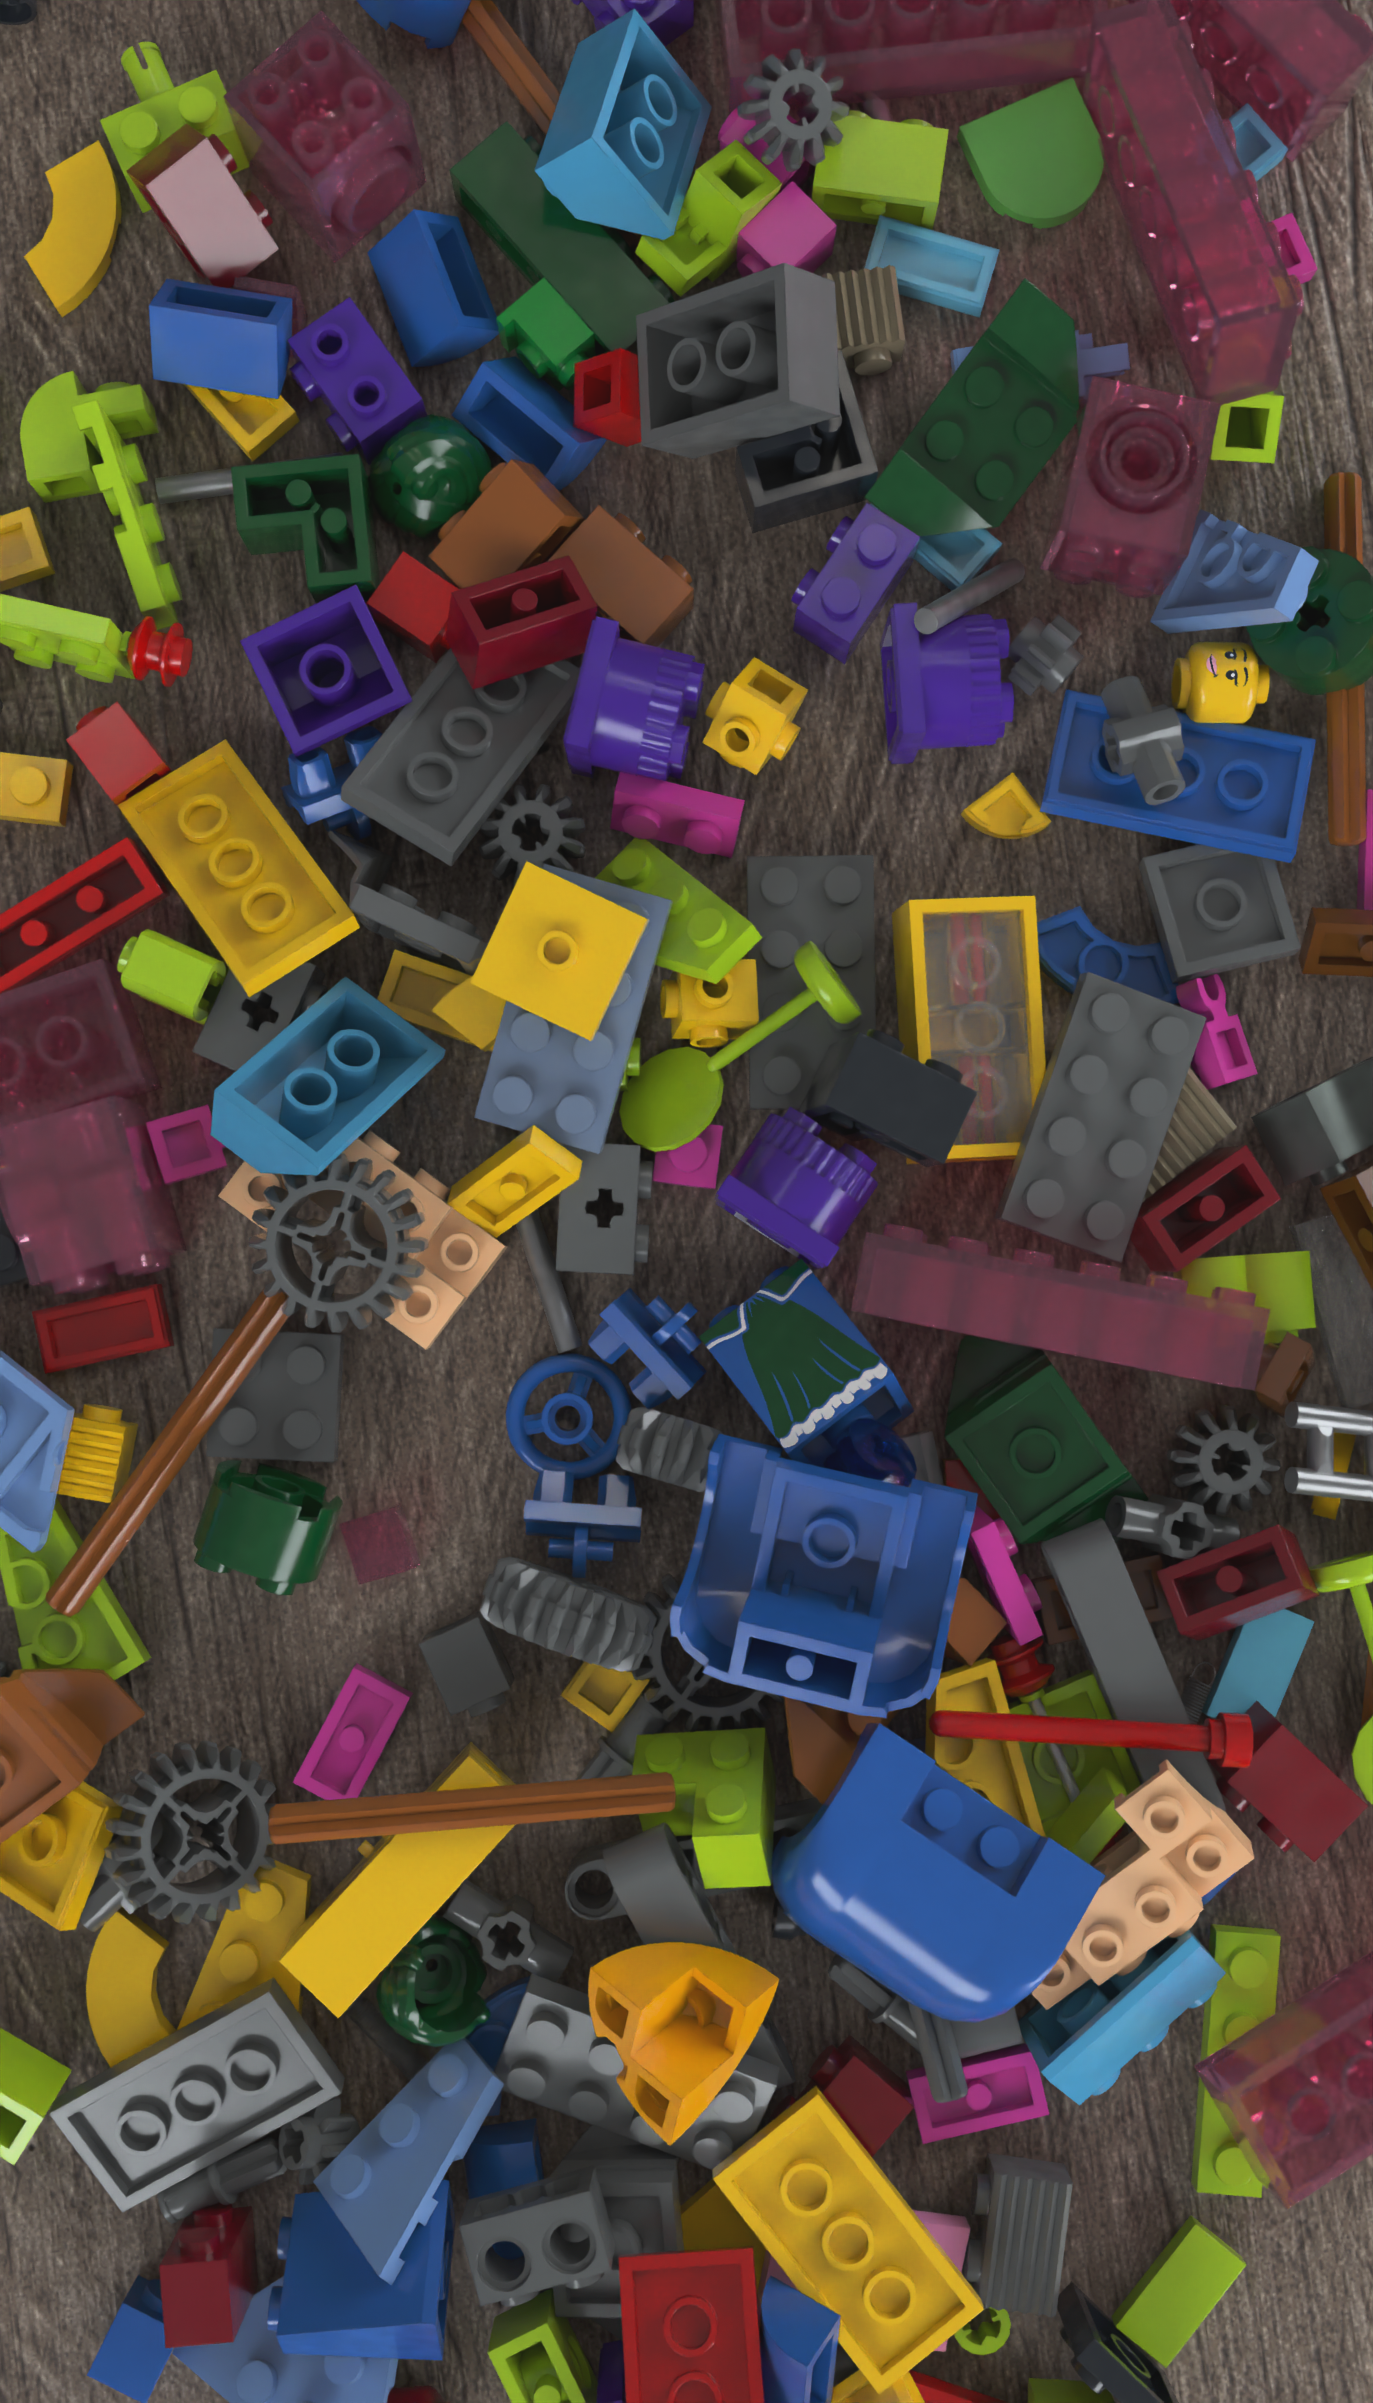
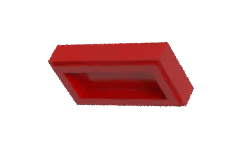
M162 1284L149 1285L32 1311L45 1374L175 1346Z

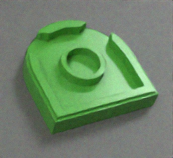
M1073 77L966 123L958 129L957 140L982 194L989 205L1002 216L1007 214L1016 220L1031 223L1033 228L1055 227L1070 221L1081 213L1099 184L1104 165L1103 145Z

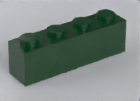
M506 121L449 170L455 200L532 286L543 277L547 279L594 332L596 356L618 348L638 355L636 315L675 302L672 294L656 275L651 274L646 277L632 262L634 256L629 245L615 229L609 228L605 231L599 224L576 219L564 204L547 190L542 179L534 171L542 149L541 145L530 135L522 138Z

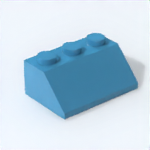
M635 8L578 43L534 171L542 179L547 190L557 197L576 219L665 240L674 235L712 106Z
M345 976L214 1090L210 1135L260 1173L317 1176L444 1058L446 1050Z
M1190 1930L1176 1938L1167 1936L1149 1949L1142 1963L1129 1974L1124 1976L1115 1974L1100 1986L1092 1979H1089L1048 2010L1038 2003L1018 2021L1021 2035L1040 2072L1050 2083L1078 2105H1081L1091 2095L1097 2096L1107 2091L1118 2079L1120 2069L1138 2052H1147L1156 2047L1168 2033L1169 2025L1187 2008H1196L1205 2003L1215 1992L1217 1981L1226 1972Z

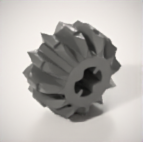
M793 48L786 54L784 64L780 59L771 54L761 62L763 76L751 74L746 78L743 87L754 100H748L738 106V116L745 120H755L756 123L743 136L744 142L747 145L754 144L761 138L767 143L762 152V163L770 165L782 151L783 164L786 171L794 172L800 168L803 157L811 165L816 166L825 159L824 145L835 147L841 142L843 134L834 122L848 116L850 107L843 102L832 101V95L843 87V78L840 76L833 77L825 83L820 77L825 69V57L817 56L805 69L801 50ZM791 98L796 99L800 103L797 115L801 119L795 124L787 119L790 107L786 102Z
M517 784L513 787V794L517 803L510 807L504 799H501L494 809L501 820L487 818L480 828L482 833L494 838L486 841L479 847L483 859L492 860L499 858L493 866V876L498 881H501L516 870L514 876L515 886L526 861L542 869L544 864L573 872L572 867L563 857L577 859L585 856V845L571 838L579 836L586 828L582 818H567L573 808L572 800L568 796H564L549 806L551 790L550 786L541 784L537 789L535 800H528L524 786ZM529 827H541L543 837L547 841L546 844L542 847L539 842H536L537 850L526 851L519 834L524 831L526 835H530Z
M1221 1405L1217 1412L1216 1420L1206 1409L1195 1411V1422L1199 1430L1198 1432L1185 1425H1178L1175 1429L1177 1436L1188 1443L1186 1450L1173 1448L1167 1451V1458L1169 1460L1185 1463L1186 1465L1185 1468L1175 1472L1171 1477L1173 1485L1177 1487L1192 1485L1187 1501L1203 1505L1210 1498L1211 1510L1217 1515L1227 1514L1231 1499L1239 1510L1244 1512L1253 1508V1500L1249 1492L1250 1488L1263 1495H1269L1272 1492V1486L1269 1482L1260 1478L1262 1470L1274 1472L1278 1471L1281 1467L1279 1460L1263 1457L1262 1452L1272 1448L1276 1443L1275 1436L1270 1433L1255 1435L1259 1427L1260 1418L1255 1414L1247 1413L1238 1420L1234 1406ZM1218 1447L1234 1451L1235 1460L1227 1461V1464L1232 1466L1228 1473L1213 1469L1212 1458L1220 1459V1456L1214 1453Z
M638 1407L630 1410L625 1425L621 1427L617 1440L619 1446L616 1461L624 1470L694 1491L704 1492L710 1450L718 1434H722V1432L687 1419L645 1407Z

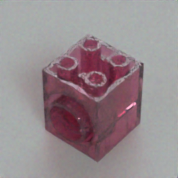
M322 10L223 96L252 174L334 263L340 260L427 182L409 104Z
M1093 376L1080 404V410L1077 411L1076 424L1069 432L1040 569L1054 572L1055 578L1069 584L1086 585L1093 580L1115 585L1117 592L1128 597L1149 598L1153 594L1162 595L1189 555L1221 404Z
M113 1095L0 1128V1207L7 1227L20 1248L30 1286H53L55 1295L72 1292V1295L81 1294L110 1285L108 1274L117 1272L118 1276L133 1273L134 1277L170 1268L172 1265L169 1256L187 1251L170 1189L164 1183L146 1126V1122L150 1121L146 1106Z

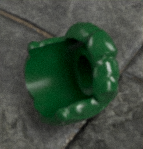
M430 414L412 421L407 427L394 434L371 461L368 477L372 493L371 498L377 511L388 524L394 523L401 530L426 539L437 529L441 528L456 513L462 510L467 512L482 494L479 486L484 477L492 470L486 450L465 429L464 425L448 417Z
M433 1914L390 1961L383 1972L376 1992L379 2009L387 2024L395 2032L413 2043L433 2047L453 2044L466 2038L477 2024L485 2023L491 2016V2012L486 2006L483 1997L477 1994L487 1977V1970L475 1944L471 1942L472 1935L441 1915ZM433 1959L434 1965L432 1968L426 1969L427 1961Z

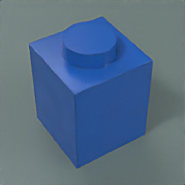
M140 2275L136 2277L87 2376L141 2403H147L173 2348H165L160 2279L148 2280Z

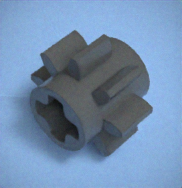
M1059 614L1048 625L1036 616L1033 617L1009 646L1008 657L1016 664L1011 669L1012 672L1007 678L1029 696L1041 685L1054 694L1084 658L1080 652L1073 648L1082 633Z
M339 2098L328 2100L284 2124L281 2128L279 2135L280 2157L285 2167L289 2170H300V2185L314 2184L313 2180L360 2133V2127L356 2118L350 2113H340L341 2100Z

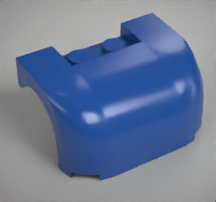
M718 1434L709 1454L704 1500L693 1549L683 1581L671 1608V1637H677L684 1650L704 1666L702 1671L704 1674L727 1683L862 1716L887 1718L889 1711L912 1707L924 1698L929 1700L939 1683L950 1621L974 1519L978 1493L912 1479L911 1487H905L781 1458L783 1448Z
M867 1723L844 1773L825 1803L804 1829L791 1837L782 1836L775 1847L772 1856V1879L774 1892L785 1911L783 1913L802 1931L909 2003L946 2020L974 2023L1004 2014L1031 1994L1049 1974L1066 1948L1106 1875L1050 1837L1040 1836L935 1765L936 1761L882 1724Z

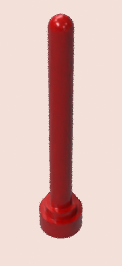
M938 1710L929 1718V1728L938 1737L1203 1752L1206 1759L1216 1760L1219 1767L1248 1768L1253 1755L1252 1722L1248 1714L1220 1712L1216 1719L1206 1718L1203 1725Z

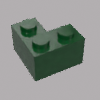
M360 454L231 467L237 531L250 554L260 555L304 550L307 587L316 603L357 585L367 605V601L379 586L380 579L371 491L368 475Z

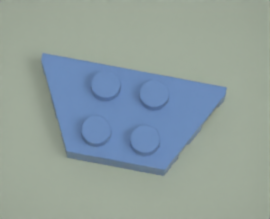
M0 1350V1527L34 1553L40 1551L47 1542L75 1409Z
M284 2276L253 2295L234 2342L175 2347L172 2352L173 2355L229 2403H387L389 2392L395 2385L398 2364L397 2358L283 2354L276 2337L277 2331L268 2330L267 2319L272 2287L283 2286Z

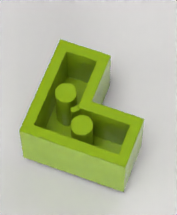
M750 1728L637 1735L632 1775L667 1772L674 1779L676 1794L675 1808L670 1812L638 1814L642 1830L646 1831L666 1822L675 1836L692 1835L705 1889L771 1886L776 1776L766 1729Z

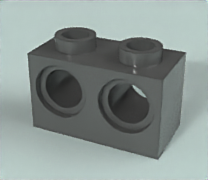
M594 2165L467 2200L459 2229L480 2306L501 2301L503 2306H517L536 2297L540 2290L565 2284L570 2289L583 2288L597 2282L603 2277L604 2273L612 2269L616 2243ZM574 2223L581 2226L587 2232L588 2237L579 2242H570L562 2238L556 2228L562 2224ZM500 2241H510L519 2246L524 2255L517 2259H505L495 2252L492 2245Z

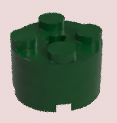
M1313 546L1302 547L1319 562L1308 585L1307 597L1303 605L1296 612L1293 621L1246 626V629L1259 657L1292 688L1309 695H1325L1324 693L1342 689L1347 691L1363 684L1373 676V577L1358 560L1346 553L1332 549H1318ZM1321 618H1330L1329 623L1323 629L1315 625Z
M228 1460L220 1462L216 1468L193 1538V1543L198 1549L194 1559L195 1563L204 1569L217 1573H230L233 1569L257 1577L255 1584L259 1588L278 1595H292L296 1584L315 1581L319 1576L343 1505L342 1499L337 1495L330 1502H327L323 1499L327 1489L326 1486L306 1476L283 1468L259 1463L255 1475L238 1472L242 1461Z

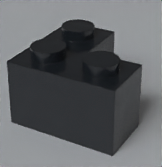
M842 350L838 351L839 417L736 447L735 477L752 533L866 501L864 497L877 480V465Z
M869 1029L866 1035L858 1032L829 1045L799 1112L805 1114L819 1125L853 1142L869 1138L925 1167L944 1164L977 1095V1091L960 1083L963 1077L962 1073L945 1063L933 1059H927L924 1065L902 1054L905 1045L901 1041L874 1029Z

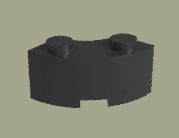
M1373 1056L1251 1117L1285 1186L1309 1177L1313 1186L1329 1181L1349 1170L1344 1161L1345 1159L1373 1145Z

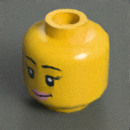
M1243 642L1194 643L1187 651L1185 658H1177L1175 660L1171 680L1172 705L1174 709H1182L1183 713H1186L1192 721L1197 723L1243 725L1252 716L1256 704H1264L1267 700L1270 684L1269 668L1267 665H1258L1255 651L1249 644Z

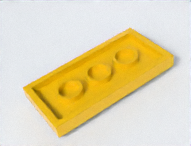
M226 739L117 805L130 827L249 998L360 928L350 908Z
M817 2086L812 2088L712 2169L715 2183L799 2292L841 2315L838 2342L879 2395L984 2310L979 2295Z

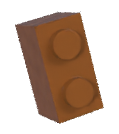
M511 459L508 464L506 462L498 464L484 477L479 486L482 494L467 512L462 510L456 513L444 524L438 534L441 542L429 557L459 589H463L548 562V559L580 526L585 518L534 464Z
M598 505L548 561L569 555L598 606L596 616L619 621L620 638L658 647L693 609L694 589L690 586L693 582L692 577L671 556L664 555L660 559L643 544L646 540L644 534L628 517L618 513L613 518Z

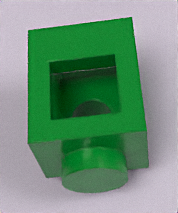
M545 277L496 317L501 345L509 353L515 349L520 361L537 379L545 375L559 391L563 387L566 390L574 388L575 363L596 356L594 332Z

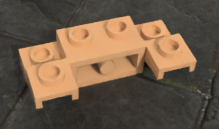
M369 1130L363 1139L358 1137L341 1154H345L349 1161L350 1175L354 1165L361 1158L372 1160L371 1181H374L383 1171L391 1170L396 1175L395 1180L387 1191L393 1196L409 1188L414 1194L410 1202L400 1206L405 1217L415 1212H422L424 1214L425 1221L414 1228H410L409 1235L410 1237L428 1239V1248L422 1252L408 1253V1257L424 1265V1272L418 1278L400 1275L410 1284L413 1294L405 1301L390 1295L394 1303L395 1312L385 1318V1320L427 1350L463 1303L484 1280L508 1246L448 1205L445 1199L451 1189L422 1168L413 1177L396 1165L394 1161L400 1152ZM244 1161L218 1196L253 1221L252 1216L255 1210L261 1208L275 1210L263 1195L267 1187L275 1185L286 1191L287 1189L283 1183L282 1174L260 1173ZM323 1190L318 1191L309 1199L331 1215L333 1207L341 1204L344 1192ZM363 1201L362 1205L366 1207L364 1214L365 1229L371 1237L384 1242V1248L387 1249L384 1227L374 1210ZM258 1225L259 1227H261L263 1230H265V1231L267 1232V1228Z
M1167 1759L1159 1764L1158 1773L1126 1797L1123 1793H1120L1114 1798L1115 1810L1133 1831L1090 1863L1091 1866L1106 1876L1060 1958L1041 1984L1032 1992V1995L1046 2010L1057 2004L1089 1979H1092L1100 1986L1115 1974L1124 1976L1132 1972L1142 1963L1147 1951L1167 1936L1176 1938L1187 1932L1197 1921L1199 1913L1204 1910L1202 1897L1254 1859L1249 1838L1225 1811L1213 1805L1195 1790Z

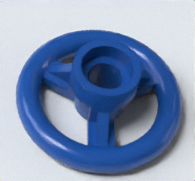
M558 1354L533 1364L516 1381L507 1402L506 1428L514 1450L534 1471L538 1473L542 1470L566 1471L574 1474V1480H581L602 1472L616 1460L619 1446L617 1440L621 1427L625 1425L630 1410H632V1406L624 1384L608 1366L594 1358L581 1354ZM573 1373L566 1393H561L551 1398L544 1406L542 1413L525 1416L527 1401L531 1393L542 1381L556 1374ZM592 1380H595L605 1390L613 1408V1426L606 1442L592 1429L593 1411L586 1400ZM572 1406L578 1410L580 1423L576 1428L564 1429L559 1425L557 1412L561 1407ZM545 1432L552 1441L558 1444L572 1445L579 1443L590 1457L572 1462L550 1458L533 1444L529 1435Z

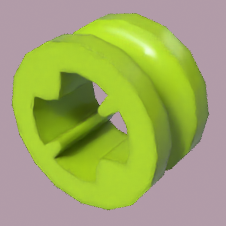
M989 2307L993 2323L982 2322L978 2331L971 2330L968 2322L954 2334L955 2339L962 2348L972 2354L987 2355L996 2352L1004 2346L1010 2334L1011 2322L1007 2310L1002 2309L998 2311Z

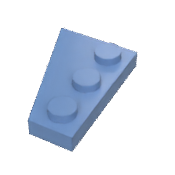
M1200 509L1150 622L1167 634L1293 621L1296 612L1303 605L1307 597L1308 585L1319 561L1299 546L1262 532L1259 534L1253 533L1236 522L1228 519L1226 522L1219 520L1213 514Z
M466 2038L453 2044L445 2045L313 2180L376 2274L390 2285L393 2284L405 2263L399 2256L418 2222L425 2226L437 2206L438 2201L432 2197L451 2163L463 2159L504 2086V2083Z

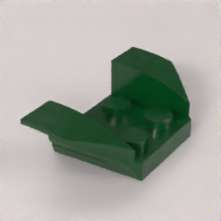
M1024 278L864 498L881 512L918 536L998 528L1078 421L1077 411L1080 410L1074 319L1035 285Z
M1012 1305L1006 1307L960 1340L944 1438L1019 1544L1047 1541L1099 1518H1102L1105 1522L1107 1506L1115 1495L1144 1501L1149 1500L1128 1468L1119 1459L1048 1359L1044 1350ZM1112 1535L1115 1543L1122 1539V1537Z

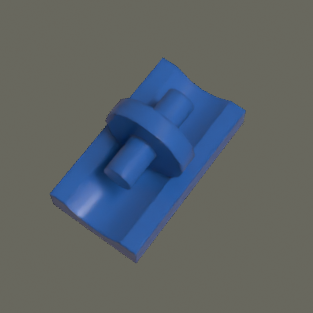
M366 726L348 733L344 737V742L350 762L333 769L328 753L321 747H317L299 757H296L294 753L289 754L288 762L291 784L281 787L286 805L289 808L295 807L307 825L322 820L328 832L347 826L350 834L357 841L370 837L372 831L369 817L341 800V788L382 736V733L373 726Z
M629 1288L599 1314L604 1320L598 1325L588 1340L589 1346L599 1357L611 1365L630 1348L647 1366L629 1385L633 1394L648 1409L654 1408L672 1396L679 1400L707 1372L691 1354L702 1341L685 1324L698 1312L697 1308L690 1301L679 1312L675 1313L659 1295L646 1306L635 1292Z
M542 1470L537 1480L533 1500H525L523 1519L526 1522V1535L574 1538V1540L550 1538L548 1557L573 1559V1578H586L588 1560L612 1562L614 1542L589 1541V1539L640 1543L642 1508L636 1507L633 1477L611 1474L599 1476L597 1505L572 1503L574 1474L566 1471Z

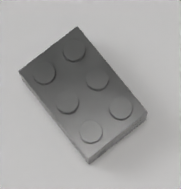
M781 263L636 315L642 446L695 459L840 416L835 281L787 263Z

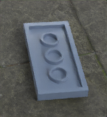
M544 864V870L649 919V922L592 1041L506 1001L474 1118L521 1132L535 1125L556 1142L600 1154L604 1147L673 901Z

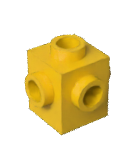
M754 657L731 685L724 681L714 694L705 712V715L713 719V722L702 743L717 751L729 764L745 768L754 775H757L772 756L782 761L793 745L801 728L792 723L808 689Z
M741 959L717 984L676 971L672 972L669 980L663 979L660 989V1011L662 1018H671L672 1039H690V1044L695 1047H719L727 1044L728 1039H737L759 1022L756 959Z

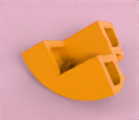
M684 1942L646 1944L617 1952L591 1967L588 1980L589 2007L595 2034L597 2037H607L615 2044L624 2064L623 2070L616 2078L617 2083L643 2120L669 2146L701 2115L736 2069L767 2014L780 1980L765 1968L737 1954L715 1947Z

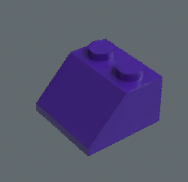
M357 585L347 588L240 640L296 757L413 701Z

